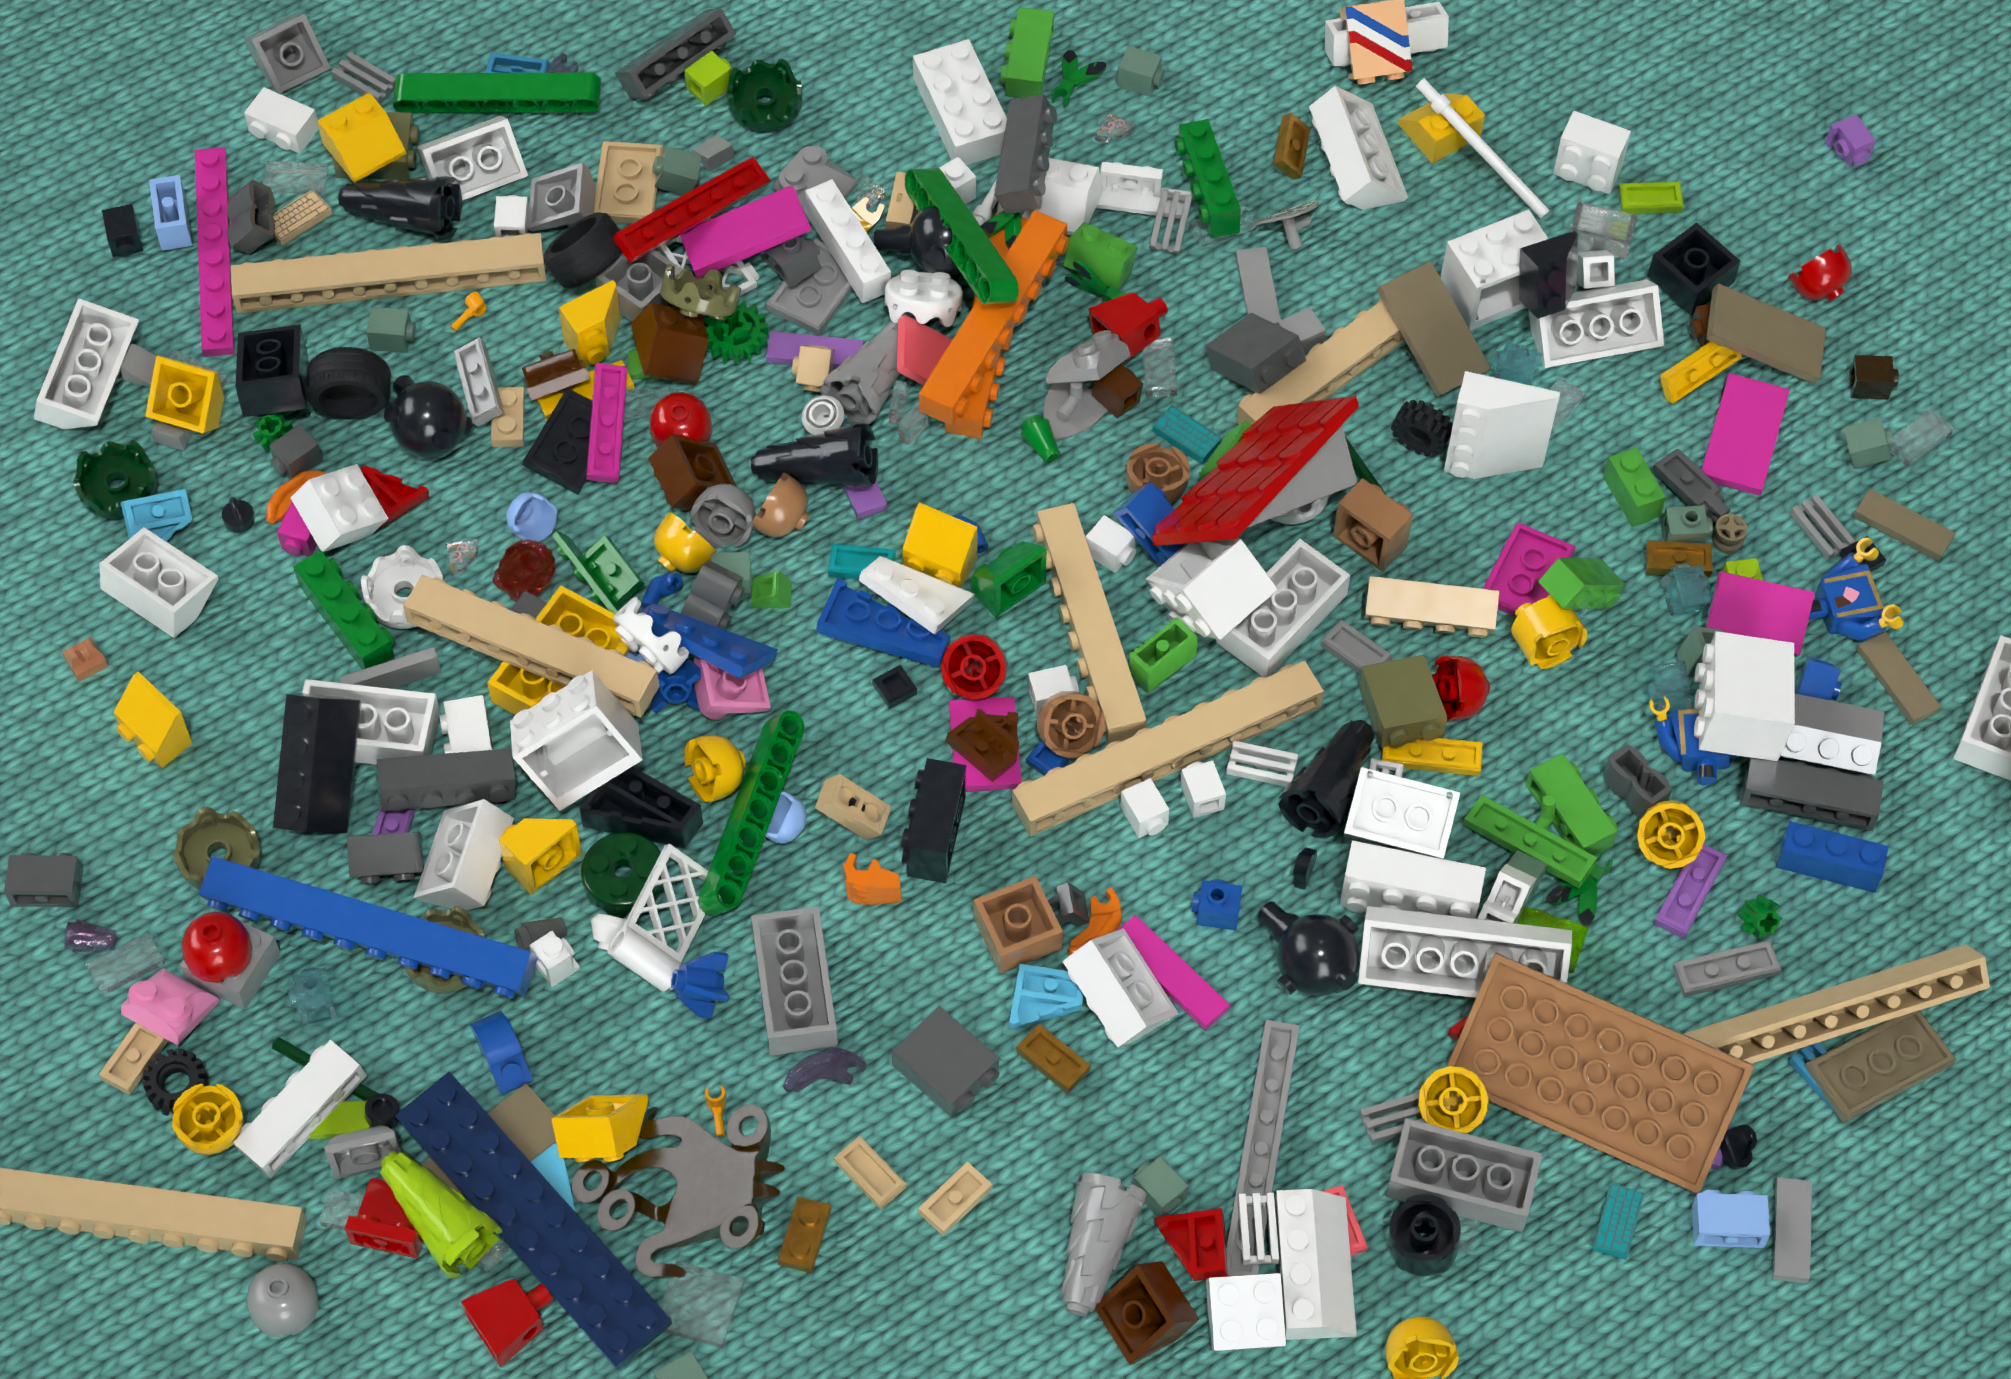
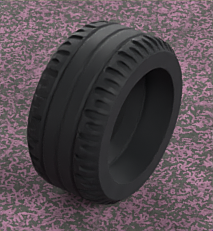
M597 212L588 215L566 229L549 245L544 253V264L564 288L579 287L604 272L623 253L612 239L620 229L607 213Z
M356 347L332 348L316 355L307 367V399L315 409L327 416L339 419H362L377 414L389 402L390 368L384 359L371 351Z

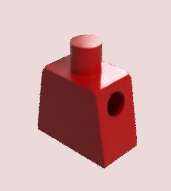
M1130 292L1088 309L1091 333L1094 335L1100 331L1110 330L1111 334H1118L1120 341L1128 345L1130 357L1125 360L1127 361L1160 337L1159 318L1168 313V308L1160 297L1147 303L1136 293Z
M510 1279L462 1300L461 1304L464 1314L499 1367H501L543 1330L542 1320L537 1311L551 1303L553 1299L542 1283L524 1293L515 1279Z

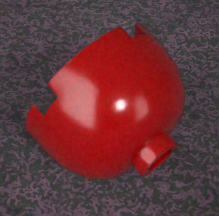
M1841 244L1835 247L1836 253L1829 249L1801 266L1802 270L1798 272V277L1794 272L1788 276L1791 284L1800 295L1815 301L1826 297L1830 302L1845 293L1842 287L1850 280L1852 266Z
M685 392L671 393L661 398L653 407L649 419L650 435L657 448L671 434L687 437L698 442H709L713 432L711 414L705 403L695 395Z
M973 633L961 636L948 646L941 663V672L944 682L953 693L970 700L987 698L1000 688L1006 678L1008 663L1005 652L997 641L987 635Z
M1441 656L1438 658L1434 665L1439 666L1436 674H1432L1447 714V721L1465 720L1472 717L1481 710L1490 691L1489 681L1483 669L1469 657Z
M222 912L206 913L194 919L184 931L181 941L183 960L192 975L202 981L213 983L223 982V978L230 977L233 974L236 977L242 973L249 964L253 951L250 935L240 920L229 913Z

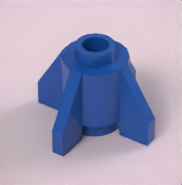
M686 658L674 673L669 674L662 670L658 674L659 688L652 699V710L657 713L668 704V701L671 703H681L686 700V704L700 711L694 682L701 677V668Z
M711 952L682 963L679 969H675L672 973L671 988L675 990L677 998L698 1017L712 1019L716 1005L712 999L728 1001L729 995L724 989V975L717 972H725L729 957L727 953Z

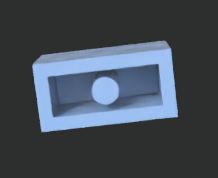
M180 175L149 180L155 230L161 250L193 246L187 200Z
M1706 1190L1702 1193H1697L1692 1204L1694 1246L1764 1248L1770 1237L1768 1196L1757 1195L1753 1191L1722 1194L1719 1190Z

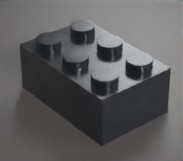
M301 324L238 333L235 387L243 417H261L271 413L295 412L299 409H307L306 377L308 353Z
M927 758L924 770L919 769L916 776V799H911L908 812L910 824L909 828L904 829L901 848H904L902 863L907 864V877L947 883L966 800V765Z

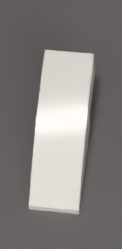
M1505 864L1497 876L1478 919L1517 923L1537 878Z

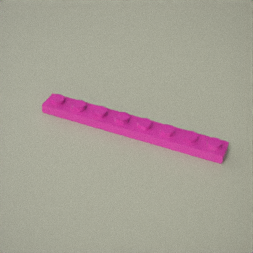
M225 147L195 150L201 348L203 357L235 354L231 285V245L228 239L230 219L227 213L229 201L227 152Z

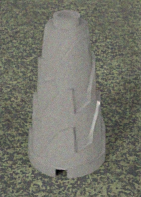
M888 323L871 341H867L852 357L848 356L823 381L825 383L820 388L821 395L834 397L841 403L844 414L849 416L846 423L852 425L870 424L877 417L880 408L892 391L890 388L900 374L897 372L898 323Z
M1083 1173L1082 1176L1079 1174L1070 1220L1073 1224L1066 1253L1068 1262L1061 1291L1063 1296L1062 1302L1067 1305L1066 1311L1074 1315L1086 1317L1087 1313L1095 1311L1097 1303L1101 1302L1112 1270H1116L1126 1240H1130L1141 1208L1145 1205L1147 1193L1131 1183L1127 1192L1126 1187L1121 1185V1179L1095 1173Z

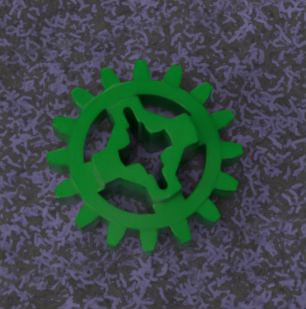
M742 301L740 306H737L735 313L726 316L725 320H718L709 316L708 318H703L709 338L706 350L711 349V356L713 358L722 355L723 363H726L729 358H734L735 364H739L740 357H745L746 360L750 361L752 352L760 355L761 345H767V335H769L768 323L765 322L764 313L758 314L756 305L748 309L746 301Z

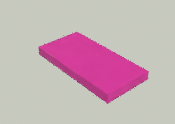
M791 185L705 221L681 234L680 237L696 277L700 278L705 276L710 269H722L811 231V227L795 189Z
M1731 373L1728 374L1702 466V471L1715 484L1761 496L1790 389Z

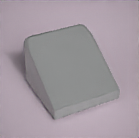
M717 135L692 149L693 154L701 156V163L709 172L734 158L733 145Z
M131 343L120 368L123 380L151 387L156 355Z
M159 421L151 431L154 442L183 451L194 432L193 430Z

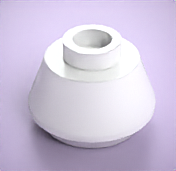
M826 395L811 399L805 405L802 412V423L805 429L812 435L824 434L826 430L840 428L844 420V409L841 403L834 397Z
M596 914L591 919L593 940L599 941L598 948L608 950L611 941L622 929L627 919L606 914Z

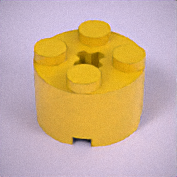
M1551 595L1533 604L1525 603L1518 607L1515 612L1517 618L1512 625L1511 633L1532 666L1537 664L1540 669H1547L1562 664L1573 656L1570 651L1576 645L1581 649L1587 640V630L1574 609H1564Z

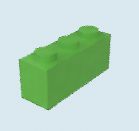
M1019 7L1017 19H1011L1009 36L1013 37V41L1006 44L1005 60H1009L1008 66H1002L1000 83L1005 84V96L1024 98L1042 94L1054 32V11Z
M1558 558L1538 581L1564 609L1610 608L1619 601L1621 597L1620 592L1626 586L1602 559Z
M1561 754L1529 770L1526 787L1541 809L1542 800L1545 795L1551 794L1556 798L1555 815L1552 825L1562 839L1592 855L1603 852L1613 846L1618 832L1616 822L1610 814H1605L1599 805L1596 793L1584 784L1580 771L1573 762H1569L1566 756Z

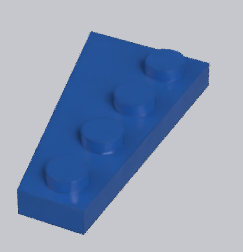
M839 578L835 582L816 626V633L939 668L950 644V635L942 631H938L934 635L915 620L901 615L898 608L890 604L884 606L872 600V595L863 590L859 592L847 587V582Z
M652 604L637 611V614L642 612L652 617L653 626L651 630L654 635L661 637L670 631L677 632L681 636L679 648L685 647L689 653L740 679L775 661L778 649L672 611L663 605Z

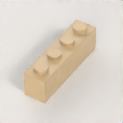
M1370 576L1367 586L1364 619L1371 620L1370 624L1374 626L1389 627L1390 622L1403 623V628L1408 630H1422V626L1435 627V632L1454 634L1456 629L1468 631L1467 635L1471 637L1486 638L1487 633L1493 634L1496 628L1499 591Z

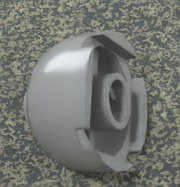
M718 484L707 488L698 496L690 513V521L693 519L695 524L694 531L702 536L710 545L717 548H725L724 543L730 545L736 544L735 547H739L748 540L754 526L753 519L756 516L755 507L749 495L741 488L731 484Z
M278 1263L264 1268L255 1275L248 1287L246 1304L252 1322L260 1331L272 1337H280L279 1335L290 1333L291 1335L299 1334L311 1325L318 1313L319 1295L315 1282L303 1269L293 1264Z

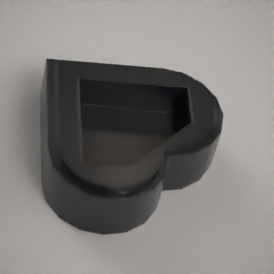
M1305 847L1298 854L1293 872L1294 887L1306 890L1316 862L1317 850Z
M1740 1125L1726 1131L1720 1145V1150L1726 1164L1730 1168L1736 1170L1750 1165L1752 1161L1751 1150L1757 1144L1755 1131L1748 1125Z

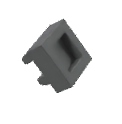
M1069 882L1056 886L1058 896L1050 898L1048 902L1055 909L1060 907V912L1055 915L1059 924H1065L1069 921L1079 927L1089 923L1084 892Z

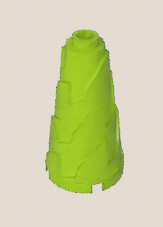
M393 1151L381 1161V1176L392 1189L395 1198L414 1229L417 1230L418 1235L426 1244L432 1257L449 1278L463 1275L457 1269L463 1264L470 1271L498 1243L500 1239L494 1232L500 1234L502 1233V1228L493 1219L478 1210L459 1192L443 1183L426 1167L420 1166L406 1152L397 1153Z

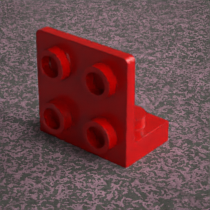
M371 1178L358 1216L349 1215L344 1228L350 1244L418 1259L423 1240L408 1220L386 1181Z

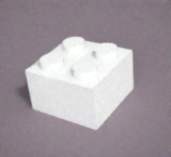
M1573 111L1561 136L1553 174L1567 181H1574L1588 186L1595 191L1610 194L1622 170L1631 131Z
M357 464L309 479L290 497L322 552L369 537L389 519Z
M1281 1273L1206 1279L1211 1351L1286 1346Z

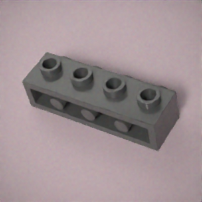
M722 8L706 9L619 69L615 74L629 98L649 99L658 92L657 89L677 80L681 76L680 73L707 53L723 48L727 44L726 41L736 35V32Z
M1044 94L1010 100L994 193L1006 214L1040 209L1042 195L1046 191V171L1049 170L1050 166L1049 152L1050 147L1053 146V127L1057 122L1056 109L1053 105H1050Z
M511 748L377 759L376 782L381 811L465 805L482 799L488 802L515 800L516 776Z
M1750 757L1745 771L1740 804L1873 831L1880 813L1884 781L1875 780L1868 775L1855 776L1841 773L1833 768L1821 769L1811 767L1803 762L1771 761Z

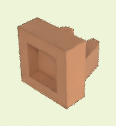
M92 637L62 651L66 662L79 682L108 667L104 656Z

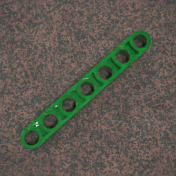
M586 72L405 73L397 75L395 78L393 107L399 112L589 113L599 109L601 78L596 74Z
M940 168L909 169L905 175L907 194L919 212L927 206L937 207L940 219H944L942 226H946V228L951 227L952 243L948 244V247L944 246V248L983 304L1014 303L1019 293L1018 281L942 170Z
M785 711L766 721L763 725L699 895V905L702 911L709 916H718L734 909L742 900L804 733V721L795 711Z

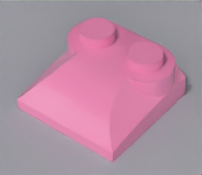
M694 656V663L701 668V677L694 682L698 707L706 717L720 720L726 717L728 713L767 712L771 709L762 668L740 679Z
M162 968L147 981H139L130 987L128 999L121 1005V1015L179 1045L219 1003V998Z

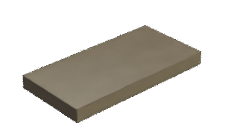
M1431 261L1377 288L1379 295L1437 398L1460 387L1465 371L1483 375L1491 370L1489 363Z
M1719 283L1713 288L1707 340L1813 384L1820 380L1826 328Z
M1919 1010L1890 1019L1807 1062L1805 1068L1820 1087L1824 1097L1842 1122L1846 1123L1953 1066L1957 1059Z
M526 1083L487 1113L530 1162L556 1143L551 1119L556 1115ZM431 1158L420 1165L426 1167L443 1183L461 1194Z

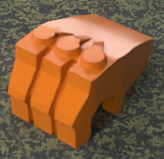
M849 853L846 862L843 864L848 900L855 904L865 905L902 902L899 874L881 868L878 860L875 859L872 860L868 870H858L856 854Z

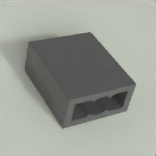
M1250 313L1205 345L1213 371L1258 394H1261L1306 361L1299 335L1253 313Z
M940 1006L891 1051L892 1066L951 1118L959 1110L962 1112L966 1111L974 1102L975 1095L983 1087L987 1089L992 1086L1000 1074L999 1057Z

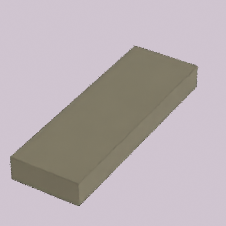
M1869 489L1853 516L1937 561H1940L1955 536V532L1872 489Z
M1887 632L1859 644L1857 648L1858 653L1911 725L1939 713L1941 706Z

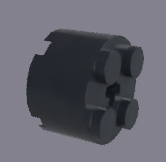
M1419 1194L1406 1199V1202L1397 1207L1392 1213L1389 1225V1249L1397 1267L1418 1276H1432L1448 1271L1459 1251L1461 1234L1459 1216L1447 1205L1446 1201L1438 1196ZM1421 1233L1428 1234V1237H1421Z

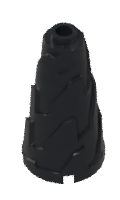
M436 176V178L419 177L408 180L391 179L383 182L357 181L355 183L352 182V184L347 183L344 188L340 189L338 194L339 205L349 212L350 215L371 218L400 228L432 234L438 238H451L455 234L457 228L450 226L452 220L460 221L462 211L460 184H452L457 179L450 176Z
M866 423L826 430L824 434L796 438V441L770 445L767 446V449L758 450L756 455L751 458V470L754 475H758L759 479L767 482H777L785 472L795 478L800 484H829V487H873L871 484L876 483L878 475V449L871 448L868 441L876 439L871 427Z
M1351 720L1342 725L1325 748L1322 747L1307 767L1304 766L1294 780L1283 790L1279 797L1282 798L1278 804L1285 819L1299 831L1304 832L1306 827L1314 829L1311 836L1326 838L1333 836L1341 827L1343 818L1353 800L1354 795L1352 793L1357 785L1361 767L1364 766L1372 749L1370 746L1374 740V733L1372 727L1366 721Z

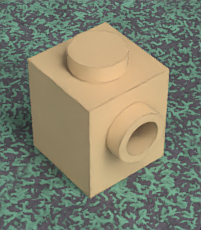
M811 344L801 345L799 357H794L792 365V375L797 376L796 383L804 384V390L821 392L820 388L825 383L823 381L833 371L835 348Z

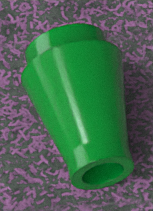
M1042 414L1034 415L1021 424L1020 428L1023 431L1021 436L1039 454L1044 463H1050L1061 455L1048 419H1044Z

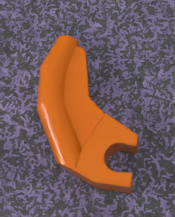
M318 470L303 471L277 488L267 503L266 521L270 524H275L276 521L283 520L292 502L290 497L309 479L327 473Z
M1112 887L1106 890V897L1109 900L1106 904L1100 903L1096 895L1091 897L1089 926L1071 940L1070 947L1068 948L1069 955H1072L1090 940L1112 933L1118 929L1122 922L1120 900Z

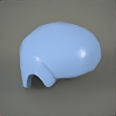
M527 491L521 493L511 501L506 512L508 528L513 534L527 543L542 542L552 533L557 524V509L543 495L537 492Z
M781 792L765 837L779 844L788 843L798 837L805 828L807 818L804 803L795 796Z

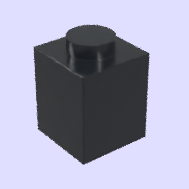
M133 204L102 210L106 236L112 256H128L133 253L142 252V240Z

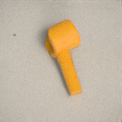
M472 292L465 298V304L468 309L450 326L453 331L456 332L473 315L478 317L486 312V304L478 292Z
M720 1086L721 1096L716 1099L709 1096L708 1088L705 1090L706 1106L712 1111L714 1116L716 1137L725 1136L722 1115L727 1101L725 1089Z

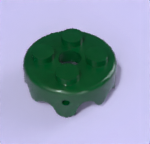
M779 59L775 64L755 60L745 71L735 67L729 76L727 89L728 108L734 119L746 128L756 131H773L790 124L801 110L803 102L801 81L795 78L791 66L784 59ZM761 96H770L771 98H773L771 101L766 103L757 100Z
M131 440L126 445L107 441L96 453L89 454L87 451H82L77 458V470L73 480L81 503L94 515L108 519L124 518L120 502L155 494L157 475L153 463L146 455L142 446L136 441ZM114 479L125 480L124 484L118 488L109 487V483Z
M632 832L609 834L595 842L585 854L581 864L582 883L590 903L600 907L610 916L625 918L627 913L632 910L661 854L658 847L650 839ZM621 865H628L633 869L626 877H619L614 874L615 869ZM663 884L654 886L652 890L654 900L662 892H665Z

